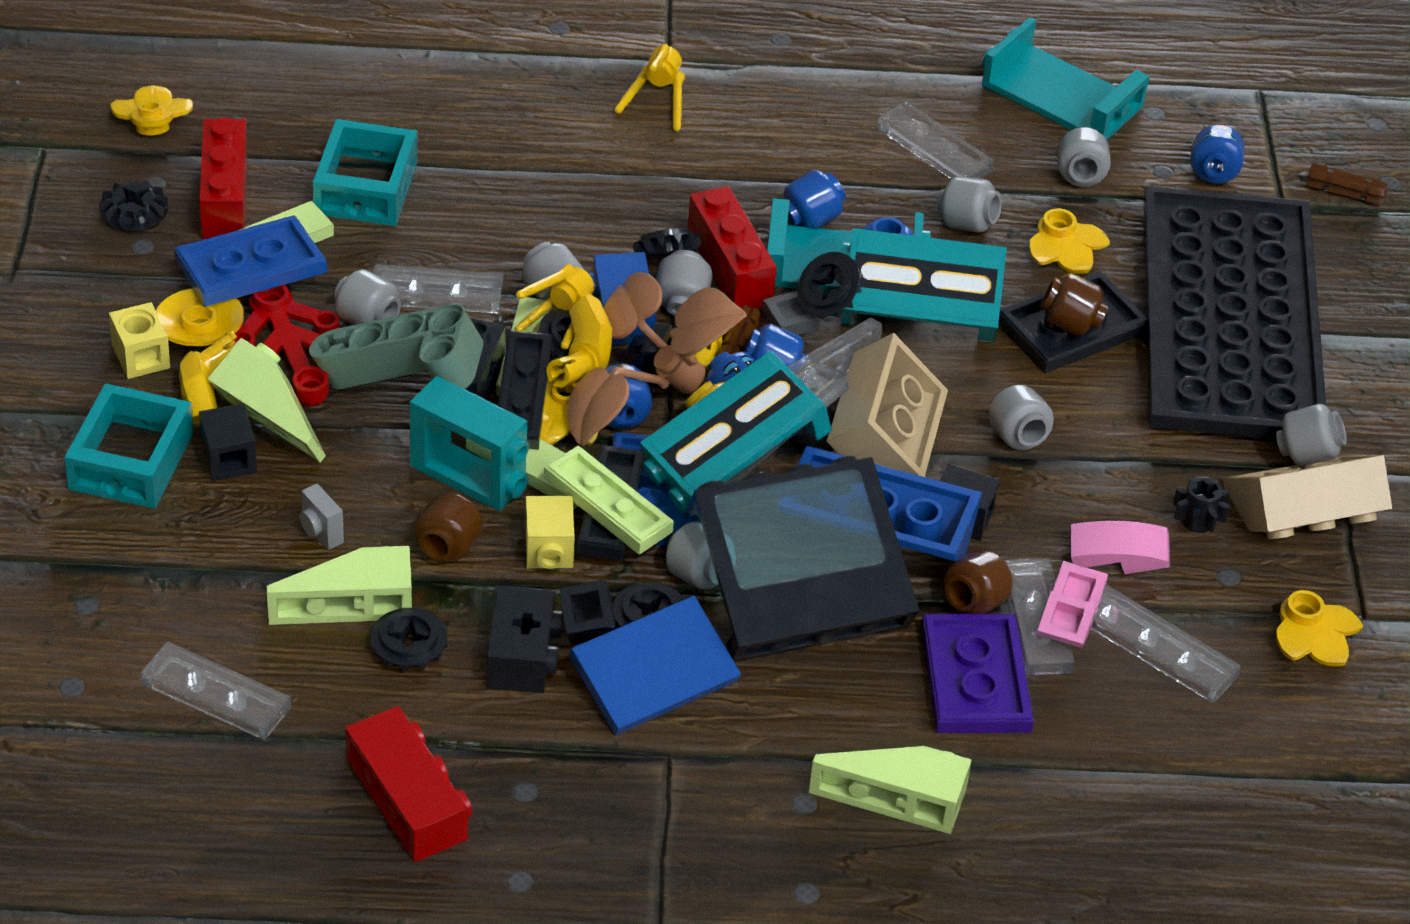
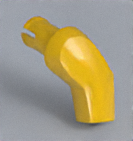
M584 296L569 310L575 332L568 356L552 360L546 369L550 382L561 377L563 378L554 383L555 387H565L574 381H580L588 372L597 367L606 369L608 366L613 329L600 300L596 297Z
M230 330L203 352L189 351L180 362L181 396L184 401L191 402L192 420L195 425H200L199 411L218 408L214 387L208 381V378L236 345L234 340L237 336Z

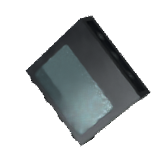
M844 456L832 461L830 465L813 468L811 464H801L790 468L786 473L769 476L766 472H758L746 476L739 482L724 484L721 480L704 483L694 490L687 510L689 516L699 515L732 629V634L726 644V648L734 662L908 628L918 614L917 601L872 457L857 460L855 456Z

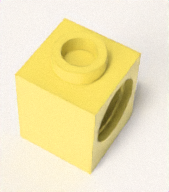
M152 302L109 313L112 346L127 379L170 369L168 335Z
M526 496L525 539L527 569L573 568L575 535L572 496Z

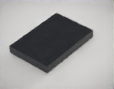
M1099 271L1083 277L1101 287L1103 291L1102 304L1108 306L1106 315L1098 329L1090 327L1084 335L1077 337L1049 325L1045 319V310L1040 309L1045 292L1000 309L998 325L1046 374L1146 334L1148 318Z

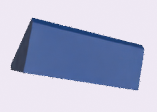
M807 446L798 465L811 464L815 468L830 465L832 461L844 456ZM875 464L899 546L953 561H958L965 557L982 492ZM863 484L781 499L777 506V513L880 541Z

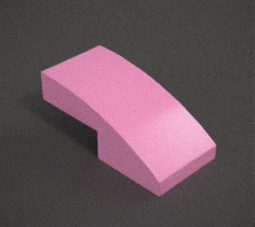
M1095 521L1071 524V559L1073 564L1086 568L1121 562L1124 574L1170 567L1169 532L1166 527L1130 521Z
M1063 561L1054 589L1050 592L1037 635L1083 648L1105 590L1108 574Z

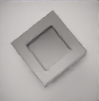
M318 483L302 490V512H300L299 518L305 532L310 537L315 536L327 550L344 543L343 510Z

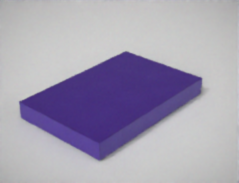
M923 614L921 630L936 733L1032 732L1034 719L1016 614Z

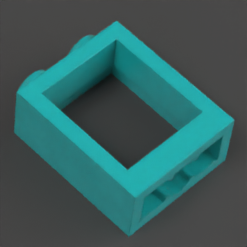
M336 119L313 180V203L325 216L396 226L417 165V130ZM341 155L395 163L389 182L337 175L335 172ZM354 202H360L362 205H356Z
M436 376L410 401V466L499 512L513 498L517 499L522 495L528 483V475L526 474V456L529 451L527 420ZM451 431L491 450V463L451 443Z
M105 383L64 457L68 490L156 509L193 436L191 402ZM112 422L163 432L148 462L97 451Z

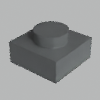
M797 291L763 299L762 313L769 324L776 325L798 335L819 330L820 318L808 313L802 307Z

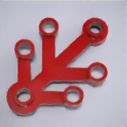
M285 285L253 293L250 297L252 314L235 333L237 336L234 340L235 343L242 338L256 347L255 337L270 321L273 332L263 344L272 349L277 355L283 349L294 374L293 390L299 402L307 407H315L322 404L329 394L328 374L319 369V367L310 365L302 346L309 348L312 342L321 334L339 329L340 318L338 314L330 310L320 311L294 302L292 294ZM289 318L312 324L314 332L292 325Z

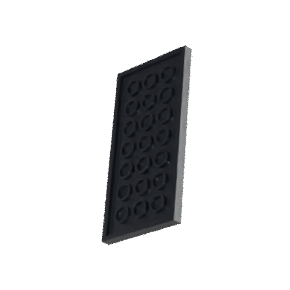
M1146 185L1143 206L1146 317L1148 318L1149 427L1277 439L1276 433L1283 430V418L1287 413L1316 404L1326 406L1310 201Z

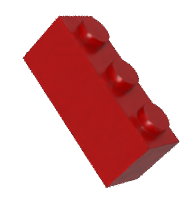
M204 119L200 182L202 240L245 228L248 168L246 119Z
M725 186L690 194L687 229H690L691 233L700 234L701 245L697 250L700 256L710 265L712 277L720 291L739 307L747 305L749 308L762 307L763 299L774 297L777 266L731 188Z
M396 706L345 727L347 761L414 863L468 840V818L472 817L470 801L462 789L456 790L449 781L448 771L442 758L439 755L433 756L426 747L424 734L416 721L409 722L401 708Z

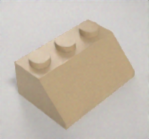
M892 333L853 353L832 422V431L829 432L827 442L837 454L855 456L857 459L872 457L874 464L925 477L948 389L898 336Z
M1384 455L1340 456L1331 461L1308 464L1305 467L1291 465L1223 478L1224 487L1228 490L1229 496L1248 530L1251 532H1266L1267 539L1295 535L1293 527L1308 525L1309 531L1335 528V519L1349 517L1350 524L1377 520V511L1392 509Z

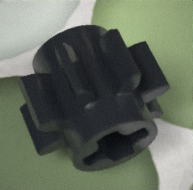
M1190 478L1187 489L1176 488L1173 505L1176 506L1174 518L1175 520H1181L1183 526L1192 532H1214L1216 521L1221 523L1227 522L1230 505L1227 504L1229 492L1228 490H1222L1220 484L1211 478Z

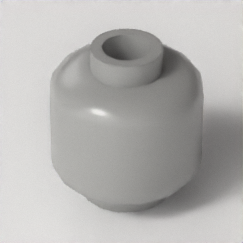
M1088 127L1075 128L1067 132L1059 142L1057 148L1058 169L1062 177L1071 185L1091 187L1100 183L1107 176L1111 166L1109 144L1105 137L1097 130Z
M954 177L947 184L946 188L942 189L938 194L937 211L942 214L944 223L952 230L976 233L985 232L1000 217L1001 195L998 191H995L994 186L989 180Z
M543 242L535 246L525 256L522 279L529 286L559 272L566 264L585 269L564 244ZM551 286L534 295L537 299L547 300L550 297Z
M679 250L660 261L656 280L662 289L661 306L667 309L670 314L676 316L680 306L695 292L703 288H711L712 270L702 256L694 251Z
M365 269L355 271L348 277L341 279L334 292L336 313L341 320L351 325L398 316L400 313L401 301L396 286L392 282Z
M1013 385L1002 390L995 396L988 413L990 426L1009 447L1017 450H1029L1040 445L1047 439L1054 423L1053 412L1049 405L1034 389L1025 385Z
M1323 404L1290 411L1283 418V430L1276 433L1281 454L1284 457L1290 455L1294 463L1300 467L1334 460L1340 454L1341 446L1347 443L1346 431L1338 411L1331 412Z
M691 522L682 526L671 536L667 544L666 564L669 572L676 578L698 589L709 590L718 586L702 524ZM724 534L734 568V547L731 540Z

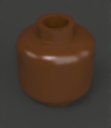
M1067 273L1061 279L1056 277L1052 279L1042 299L1040 309L1045 310V319L1049 325L1079 337L1084 335L1090 327L1095 329L1100 327L1108 306L1102 304L1103 291L1099 285L1073 273Z
M450 492L441 493L428 503L418 517L414 526L415 538L421 550L430 558L445 562L457 561L468 553L478 539L483 528L482 517L478 508L464 496Z
M975 550L949 566L944 574L943 586L949 603L959 613L986 614L1006 602L1012 593L1013 579L1009 567L999 555L989 550Z

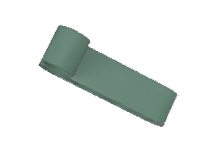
M456 303L327 331L312 342L309 347V353L319 369L328 374L329 385L334 389H344L428 371L432 379L438 376L466 389L475 378L483 349V340L463 306Z

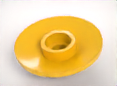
M193 288L172 294L163 300L156 310L168 335V340L185 346L212 345L229 330L235 334L240 329L244 320L243 307L237 298L204 307Z

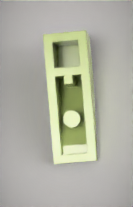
M240 338L209 376L208 381L222 399L231 405L244 404L249 417L321 463L326 455L288 378L278 365L281 358L263 343H259L255 347Z
M409 546L362 547L268 585L269 625L377 621L381 616L390 611L400 608H412Z
M926 746L816 754L812 763L809 793L951 834L966 792L972 759Z

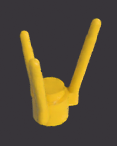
M662 44L654 49L647 66L642 68L638 78L615 107V113L620 114L647 80L660 87L672 84L673 130L676 132L680 131L682 83L685 79V75L679 71L682 64L680 54L667 44Z
M566 264L559 272L517 291L516 297L523 299L551 286L550 297L516 325L514 330L523 332L553 306L569 310L584 296H592L594 282L591 276L582 268ZM572 321L561 342L563 350L569 348L575 337Z

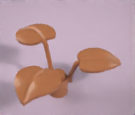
M637 272L627 277L624 284L619 285L614 290L603 308L613 329L612 338H624L630 335L638 326L660 349L654 358V366L658 376L621 367H615L610 374L602 367H597L588 372L574 387L567 407L568 425L577 443L585 447L589 439L608 425L623 409L629 397V383L625 377L655 383L662 389L667 388L671 384L683 394L695 391L704 380L705 367L697 361L693 354L716 341L747 317L746 312L720 290L710 287L703 288L692 294L678 309L675 316L677 327L671 330V345H667L645 322V319L653 315L661 306L662 289L660 284L651 275L643 272Z

